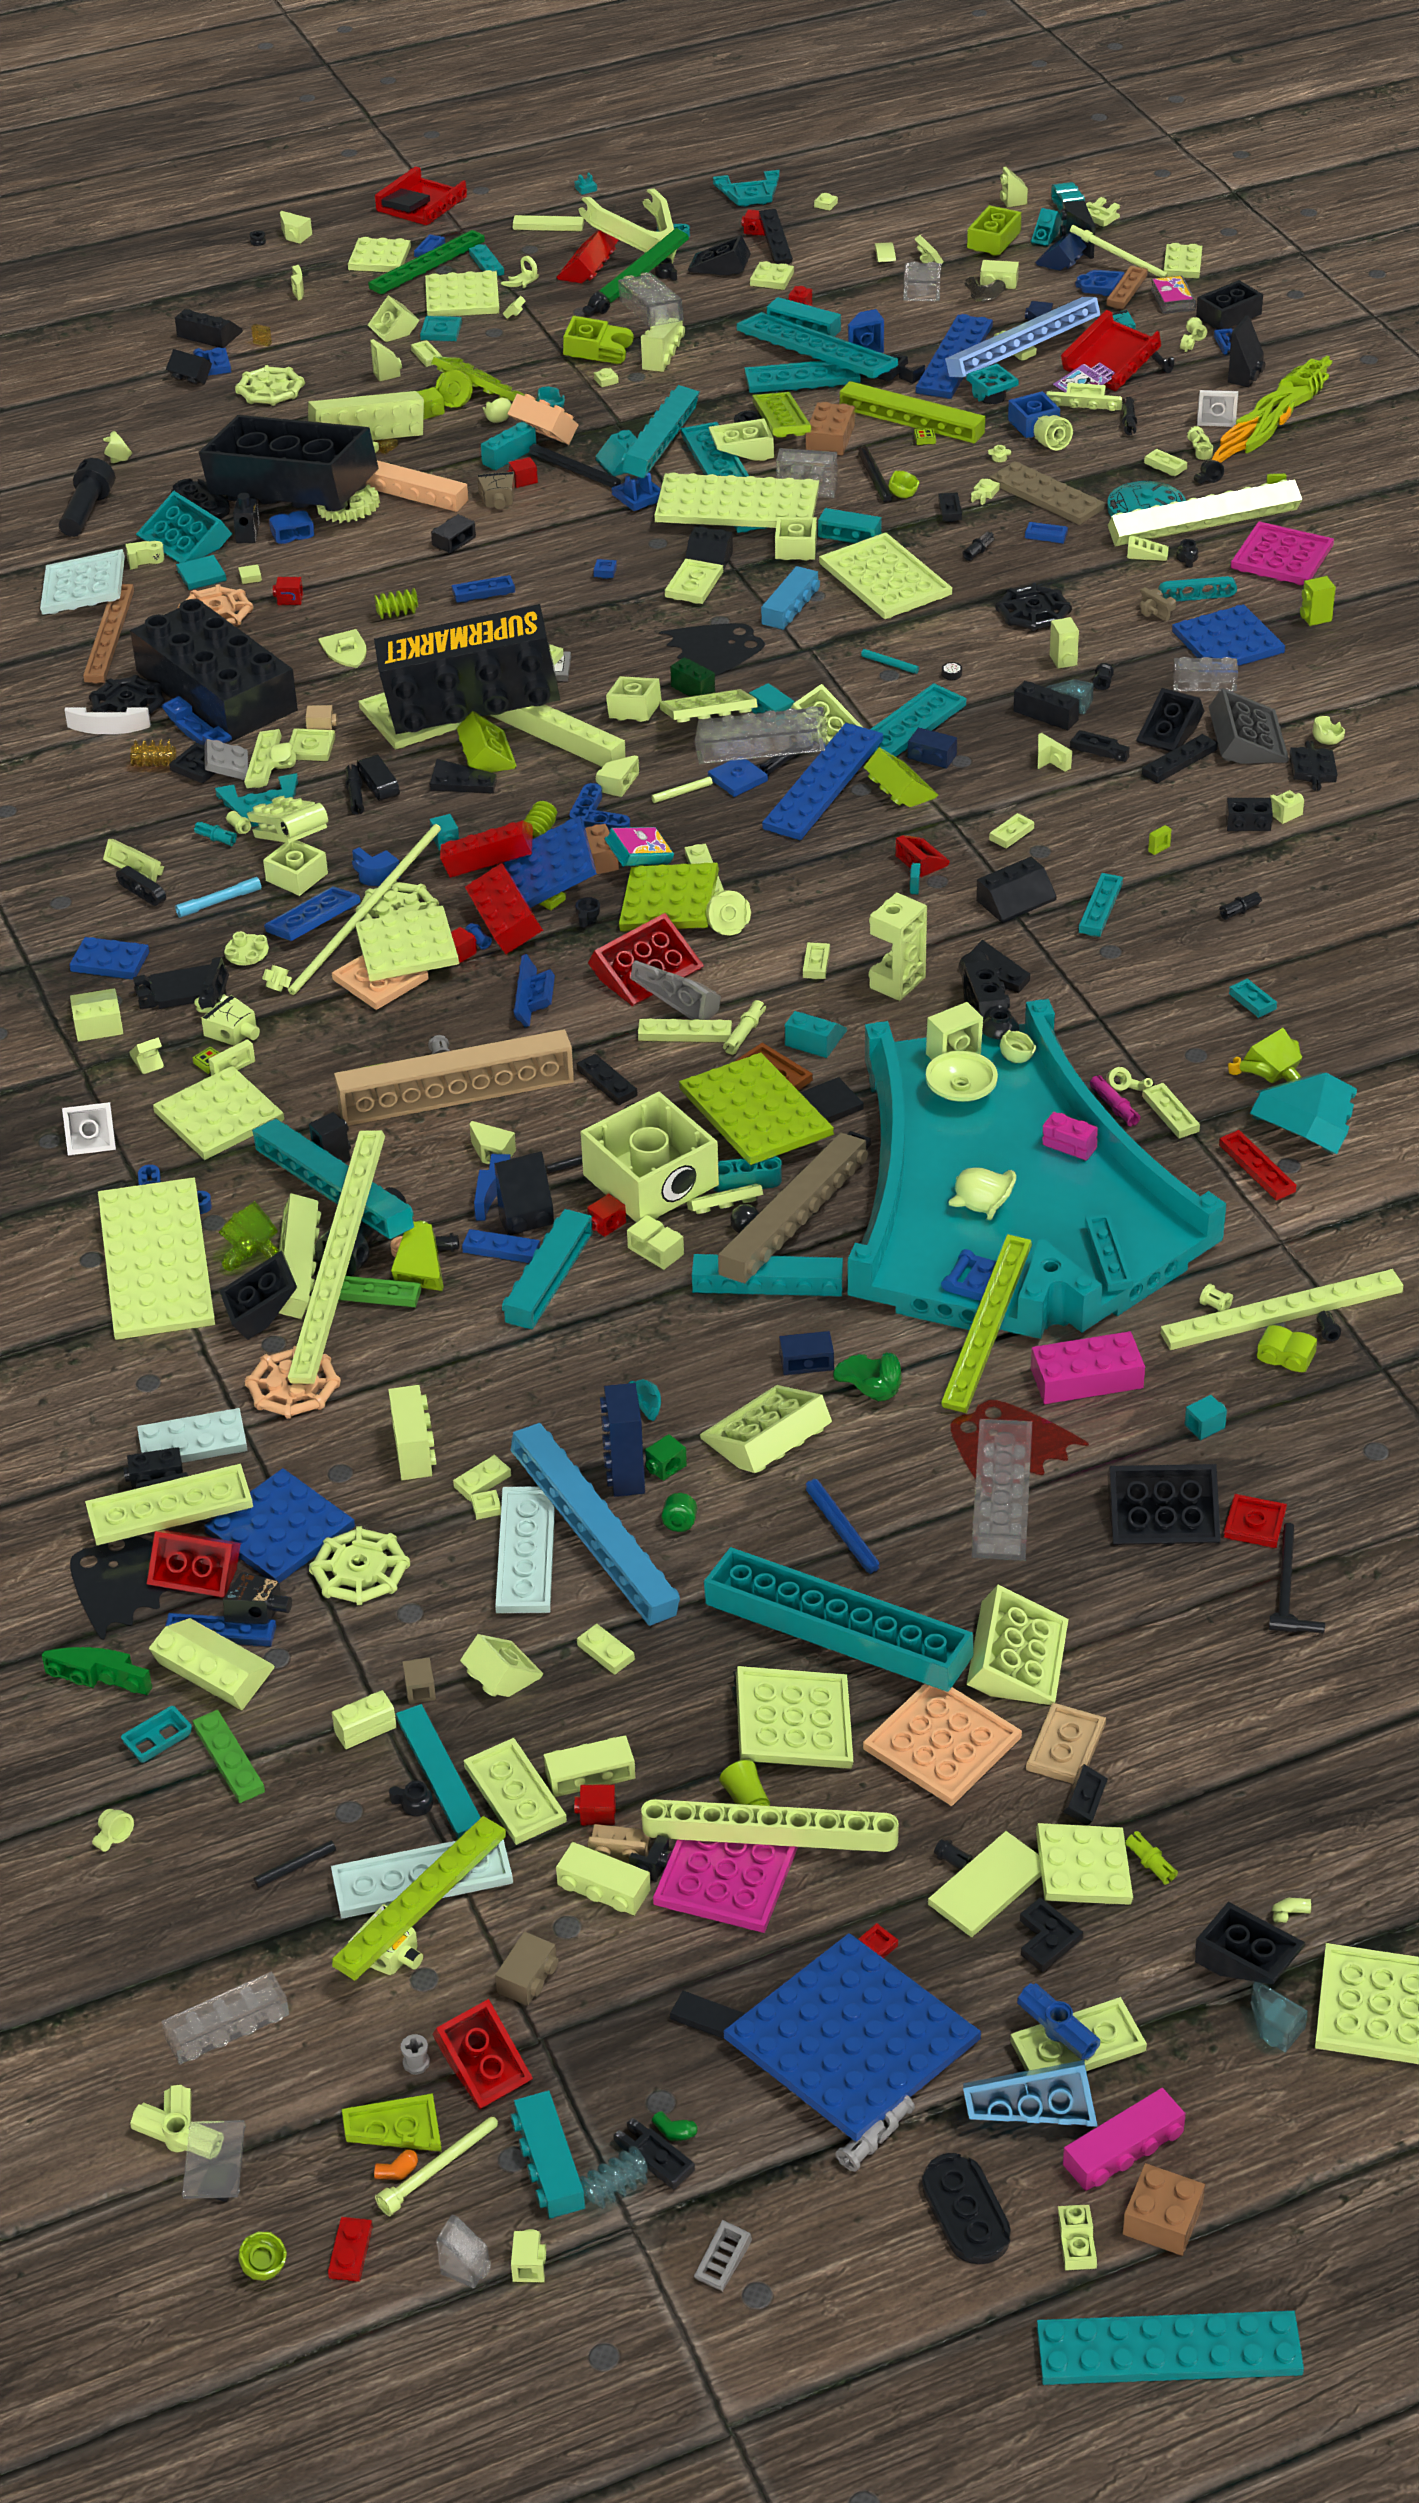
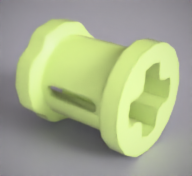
M1194 317L1187 321L1186 329L1193 335V339L1196 341L1203 340L1207 335V328L1202 325V321Z
M1208 1284L1202 1291L1199 1302L1202 1305L1208 1304L1220 1312L1230 1308L1233 1294H1225L1215 1289L1214 1285Z

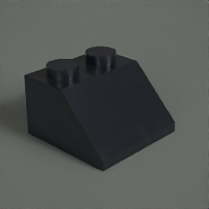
M694 527L689 536L685 559L723 565L724 571L733 554V532L722 529L714 530L705 527Z

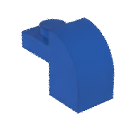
M360 847L352 850V865L359 873V882L368 886H380L399 865V860L387 850L373 857Z

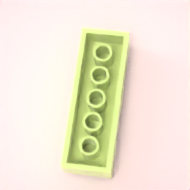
M416 391L308 401V421L369 427L372 440L423 435L424 398Z

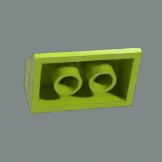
M472 711L456 728L459 740L463 746V752L468 760L467 764L470 767L492 773L514 769L517 766L504 730L476 712Z
M880 747L864 766L870 773L868 777L875 783H880L879 788L886 794H891L890 799L899 806L903 803L908 807H913L935 799L938 796L904 761Z

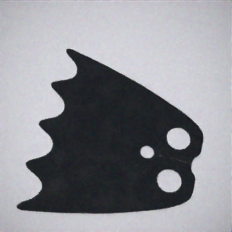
M742 623L702 625L659 632V634H667L673 637L667 646L679 647L683 650L677 656L678 659L684 657L713 671L715 676L741 664L757 654L765 646V642L760 637L754 636L752 627ZM743 628L746 630V633L736 635L733 633V630ZM729 640H734L735 643L730 644V643H728V641H729ZM747 641L757 642V646L753 648H748L744 644Z
M139 1536L121 1539L124 1541L125 1546L119 1551H111L108 1548L109 1543L92 1548H84L74 1554L70 1560L71 1574L79 1599L94 1629L102 1640L105 1639L107 1627L111 1623L117 1622L131 1626L136 1609L140 1607L159 1609V1598L162 1593L166 1591L186 1592L147 1584L153 1542ZM91 1555L97 1558V1563L93 1567L85 1568L80 1564L81 1559L85 1556ZM117 1561L118 1566L112 1568L109 1566V1563Z

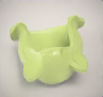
M968 1168L963 1170L956 1177V1196L949 1200V1205L953 1207L966 1206L973 1211L987 1213V1219L991 1220L999 1206L1010 1196L1016 1182V1174L1012 1170H1008L1003 1174H998L984 1168Z

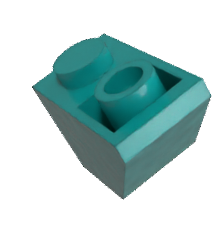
M1041 208L1031 243L1049 246L1057 237L1062 223L1058 211Z

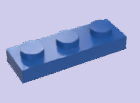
M507 575L452 585V593L456 603L468 602L474 599H486L492 596L515 593V585L511 576Z
M469 1229L462 1244L463 1253L530 1263L535 1250L540 1248V1240Z

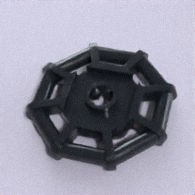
M1036 583L1021 588L1007 589L1006 594L995 605L996 611L1001 613L1007 625H1016L1031 629V631L1049 627L1052 620L1063 619L1072 611V604L1066 601L1060 589L1037 586Z
M139 675L115 680L112 678L107 679L104 685L96 691H92L89 695V700L92 703V712H109L108 710L126 712L127 708H143L150 704L146 707L149 710L150 716L158 708H162V704L165 703L161 692L162 685L158 682H151L140 678Z

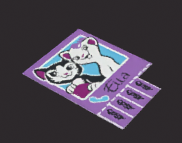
M1101 363L1092 368L1083 364L1053 385L1066 393L1068 383L1103 385L1112 379L1111 376L1115 372Z

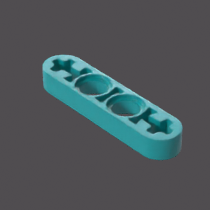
M1224 576L1166 581L1159 585L1158 590L1162 592L1165 599L1172 597L1176 601L1231 597L1237 592V585L1234 578ZM1206 585L1213 586L1208 592L1202 591ZM1186 587L1193 588L1190 593L1182 592Z

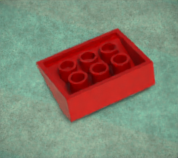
M666 913L594 950L588 961L589 966L599 980L631 1006L654 995L631 979L634 961L642 962L684 978L704 967Z

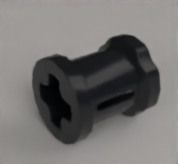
M1101 663L1095 669L1096 675L1093 679V685L1096 689L1106 690L1110 687L1114 669L1110 664Z

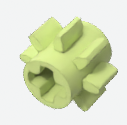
M272 965L271 970L265 969L262 977L263 980L267 981L265 987L282 992L283 987L289 988L292 979L287 976L289 970Z

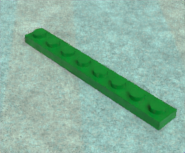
M471 230L368 282L369 289L378 294H385L387 291L399 287L414 277L424 274L426 271L438 267L440 264L450 261L460 254H464L469 248L485 242V237Z

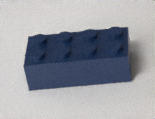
M636 1383L604 1386L605 1397H600L601 1413H606V1415L601 1416L602 1431L607 1432V1434H602L603 1449L608 1450V1452H603L604 1466L606 1469L610 1468V1471H606L607 1487H613L614 1497L645 1494L642 1422Z

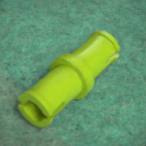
M1139 1831L1134 1832L1136 1838L1131 1834L1125 1844L1141 1859V1864L1145 1868H1150L1163 1884H1169V1880L1172 1882L1176 1878L1178 1871L1162 1857V1851L1157 1847L1154 1848Z

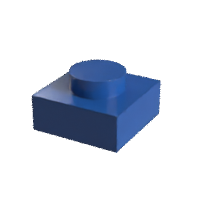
M597 559L593 570L594 577H601L603 579L614 578L617 560Z

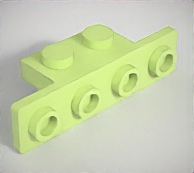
M1068 383L1066 393L1050 391L1046 393L1057 406L1108 409L1110 411L1122 410V397L1106 396L1105 385Z

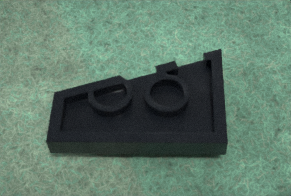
M436 759L430 781V791L494 794L497 775Z
M981 940L971 951L982 952L988 956L989 960H992L994 968L999 970L1000 982H1004L1006 989L1019 993L1029 983V972L984 940Z

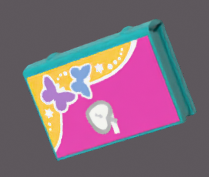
M656 827L611 828L609 835L604 838L622 866L668 865L674 857V853Z

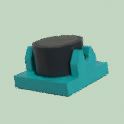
M999 364L966 374V380L972 384L973 397L978 398L979 402L981 401L986 404L1003 402L1006 399V392H1009L1013 387L1019 386V379Z

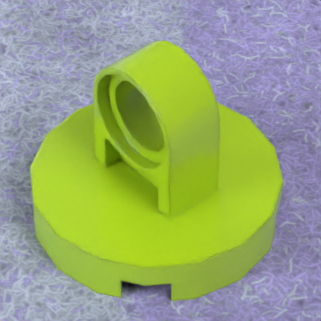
M455 369L442 373L435 387L443 396L444 405L451 408L465 405L471 398L473 390L469 376L463 371Z

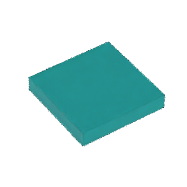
M426 316L420 333V340L457 341L462 325V317Z
M214 555L176 564L177 571L189 590L227 580L225 572Z

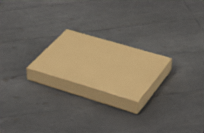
M1052 1703L1027 1761L1026 1770L1073 1784L1078 1769L1083 1764L1089 1766L1106 1725V1717Z

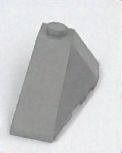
M639 961L633 962L631 979L689 1019L709 1020L718 1013L721 996L715 991L696 981Z

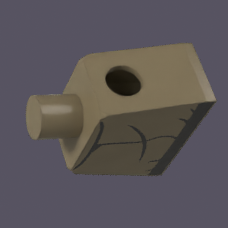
M514 472L477 475L478 492L485 507L502 509L513 504L515 494Z

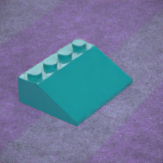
M173 491L136 535L144 541L162 542L164 554L178 563L202 558L220 549L232 533L220 519Z

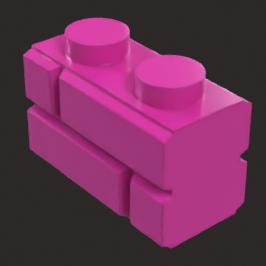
M1053 1112L1043 1125L1044 1146L1083 1160H1088L1097 1148L1096 1137L1098 1135V1127L1090 1125L1085 1121L1073 1119L1063 1113Z

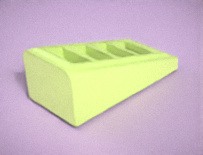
M1129 536L1127 558L1167 561L1169 546L1136 536Z

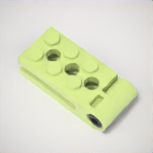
M276 797L272 799L273 803L268 805L259 804L253 807V811L247 813L249 821L259 823V827L252 829L255 838L291 843L327 828L326 823H328L326 810L321 803L315 804V802L303 801L301 798L293 799V797Z

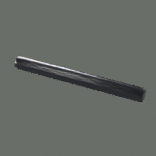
M533 444L529 448V453L533 456L612 488L621 484L620 478L537 444Z

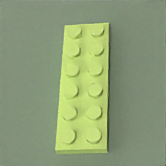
M241 1464L85 1501L96 1546L253 1507Z

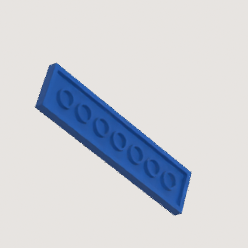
M967 314L957 315L916 385V394L952 399L964 377H949L945 358L985 341L993 327V320L985 317H972Z
M845 723L762 822L763 829L801 841L883 741V733Z

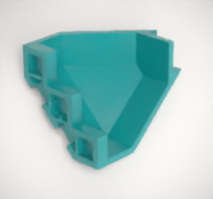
M1320 1072L1256 1091L1259 1096L1250 1112L1253 1118L1265 1120L1320 1145L1323 1147V1150L1331 1154L1338 1153L1348 1134L1349 1126L1346 1123L1352 1116L1354 1104L1350 1101L1356 1096L1357 1089L1326 1072Z

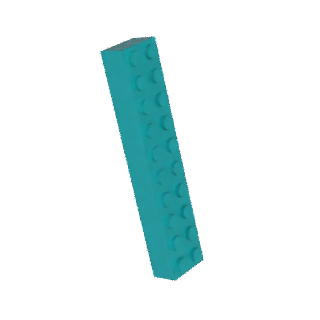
M732 1547L728 1549L704 1580L706 1605L946 1692L950 1691L973 1657V1632Z

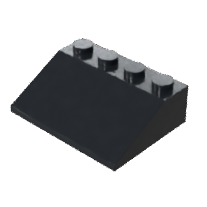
M1217 1464L1109 1467L1107 1474L1113 1545L1221 1542Z

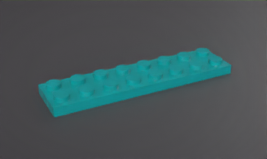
M1295 2311L1037 2320L1042 2385L1303 2376L1304 2372Z

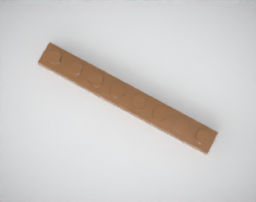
M122 584L120 599L107 602L83 675L84 682L105 683L134 593L133 584Z

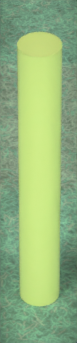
M706 777L651 795L653 803H657L710 786L713 782L711 777Z

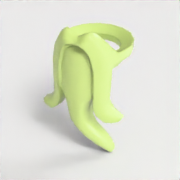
M530 256L522 257L520 262L522 273L515 277H508L509 281H503L501 284L507 287L522 286L526 288V285L539 277L535 261ZM524 261L530 263L532 271L525 269Z

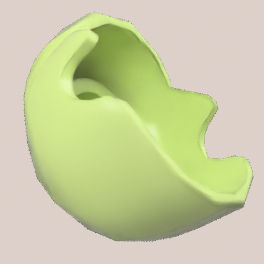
M499 398L492 403L487 402L486 409L485 407H482L489 421L500 423L509 418L508 411L512 404L506 398Z
M1319 716L1314 719L1312 733L1318 742L1334 745L1344 739L1345 729L1341 727L1340 722L1335 725L1332 724L1329 716Z
M1008 1030L1000 1041L1002 1055L1013 1063L1028 1061L1036 1050V1045H1034L1032 1039L1027 1034L1019 1031Z

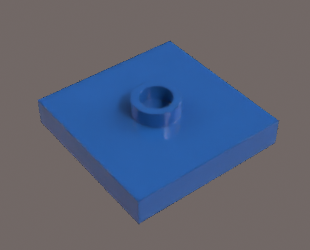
M742 755L708 771V777H711L713 782L733 797L768 781V774Z

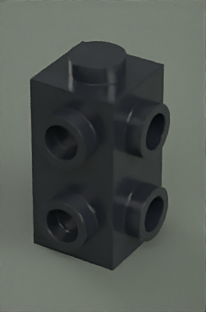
M179 1447L127 1455L128 1466L123 1467L125 1481H131L132 1490L136 1489L137 1483L183 1473Z

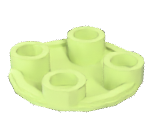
M242 931L236 932L233 935V939L225 947V957L236 965L255 964L268 954L267 938L264 935L246 934Z

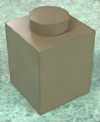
M430 1657L402 1661L408 1704L436 1700Z

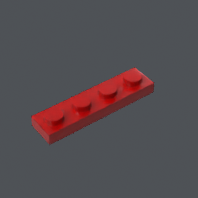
M1240 1130L1219 1138V1146L1275 1200L1296 1192L1297 1185Z

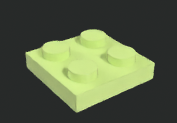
M767 261L759 262L750 278V286L785 290L794 274V266L784 263L772 264Z

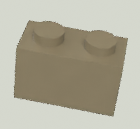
M523 1932L495 1974L497 1993L528 2006L534 1996L540 1995L549 1974L552 1975L557 1968L558 1958L556 1957L555 1944Z

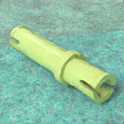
M755 1000L749 1010L742 1014L740 1023L723 1045V1049L727 1048L725 1050L726 1053L736 1054L753 1027L756 1028L759 1018L766 1010L763 1002Z

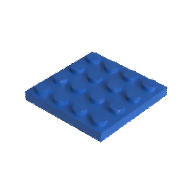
M1244 604L1172 624V632L1212 673L1285 653V645Z
M580 815L532 839V854L504 862L505 868L515 881L530 908L597 874L584 821Z
M284 1468L250 1492L253 1503L252 1508L216 1516L204 1525L205 1533L212 1538L241 1543L239 1558L265 1578L276 1580L279 1583L317 1556L324 1544L323 1540L325 1538L339 1536L355 1527L353 1518Z

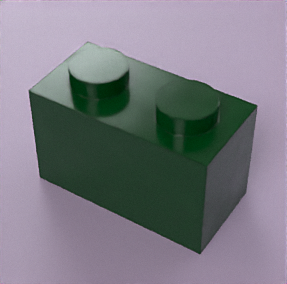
M685 657L670 666L671 687L690 697L715 693V673Z

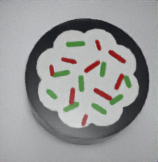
M948 662L942 666L943 678L957 680L962 676V666L960 664Z

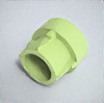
M1057 415L1038 417L1034 425V438L1047 448L1056 451L1062 450L1070 443L1073 428L1067 419Z

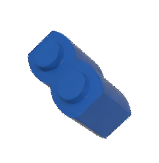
M295 511L289 515L278 514L269 518L270 531L277 543H289L295 539L303 540L314 536V525L307 511Z

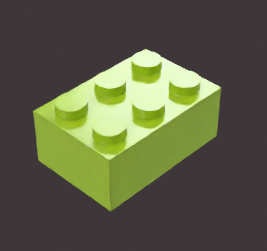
M989 205L968 228L967 248L973 249L976 252L982 251L991 255H1000L1021 232L1022 212Z

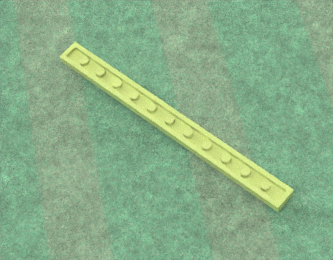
M382 1130L359 1131L288 1374L290 1383L315 1384L385 1139Z

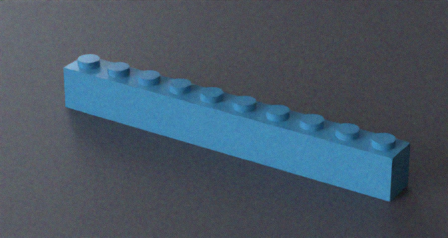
M541 1423L513 1432L511 1452L645 1622L651 1626L676 1616L680 1602L678 1591L671 1587L662 1571L655 1567L649 1555L643 1552L636 1543L634 1536L627 1532L621 1520L615 1517L608 1508L606 1501L598 1496L593 1485L586 1481L579 1468L567 1457L565 1450L560 1448L554 1441L552 1434L546 1431Z

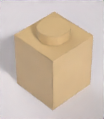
M332 705L307 706V729L333 730L334 726H337V714H333Z

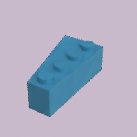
M1084 2060L963 2083L969 2119L1058 2123L1060 2125L1076 2124L1098 2127Z

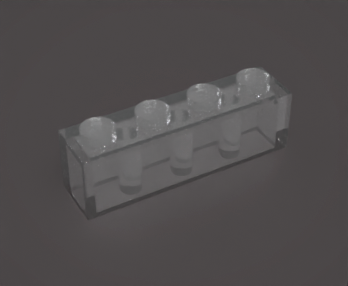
M271 1971L162 2021L165 2039L180 2065L187 2061L195 2060L200 2055L215 2048H221L237 2038L250 2035L255 2030L270 2023H276L290 2014L287 1997Z

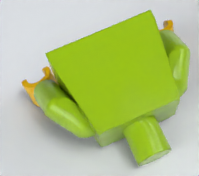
M1281 1028L1253 1045L1243 1061H1241L1240 1057L1233 1058V1063H1228V1072L1231 1075H1238L1241 1072L1253 1073L1265 1078L1270 1083H1275L1281 1078H1284L1287 1082L1302 1078L1295 1070L1302 1060L1299 1042L1291 1039L1285 1029Z

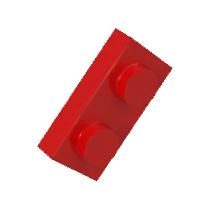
M341 2217L328 2269L330 2279L360 2282L373 2229L372 2220Z

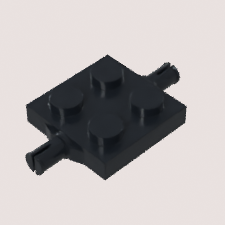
M1306 741L1305 747L1290 748L1289 757L1293 780L1311 782L1314 791H1316V788L1317 791L1322 788L1321 782H1336L1338 774L1333 750L1325 748L1314 749L1313 741Z

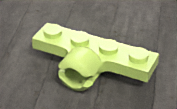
M279 729L259 732L244 781L246 788L267 786L273 768L284 769L295 766L296 753L291 749L293 745L291 743L280 744L282 735Z

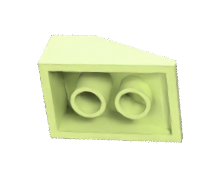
M765 418L709 427V432L717 450L754 461H765L774 458L773 436Z
M822 684L796 701L786 716L800 733L809 734L813 740L824 746L831 741L845 723L862 727Z
M115 988L70 996L78 1042L123 1034Z

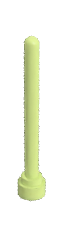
M489 2117L397 2188L383 2189L375 2196L379 2208L387 2216L394 2214L401 2208L404 2197L498 2126V2120L495 2117Z

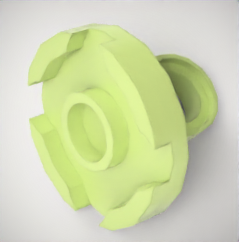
M725 890L718 892L710 899L707 904L706 916L708 924L714 931L722 935L731 936L740 933L745 925L749 923L751 909L749 902L740 893Z

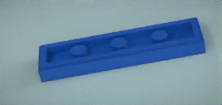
M169 1613L165 1625L166 1627L191 1618L235 1644L269 1647L272 1646L276 1630V1620H270L267 1624L224 1622V1616Z

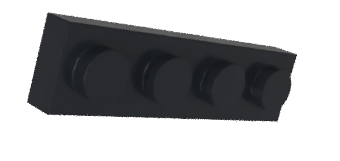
M777 210L759 211V219L774 264H792L793 258Z
M1201 734L1142 767V775L1158 784L1216 751L1218 743L1208 736Z

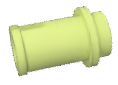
M231 811L227 814V822L235 827L237 833L245 834L250 831L251 823L248 818L240 816L236 811Z

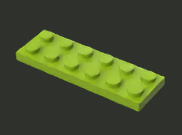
M790 392L752 395L753 404L761 417L765 418L773 436L786 437L787 434L802 436L805 433L811 432V424Z

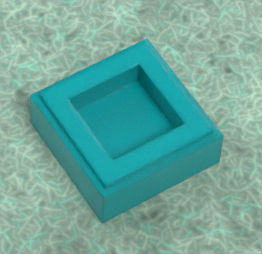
M913 863L910 873V893L919 895L920 863Z

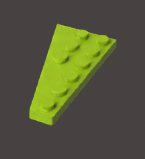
M434 356L431 362L441 372L446 373L452 369L463 371L469 376L472 386H481L484 388V392L492 395L494 393L498 394L499 398L514 401L517 394L525 396V394L519 391L512 390L511 386L501 384L500 380L479 369L473 370V365L464 363L460 358Z

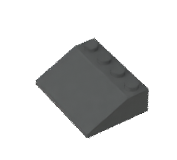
M1221 688L1209 705L1221 757L1227 761H1234L1239 764L1287 763L1289 757L1275 709Z

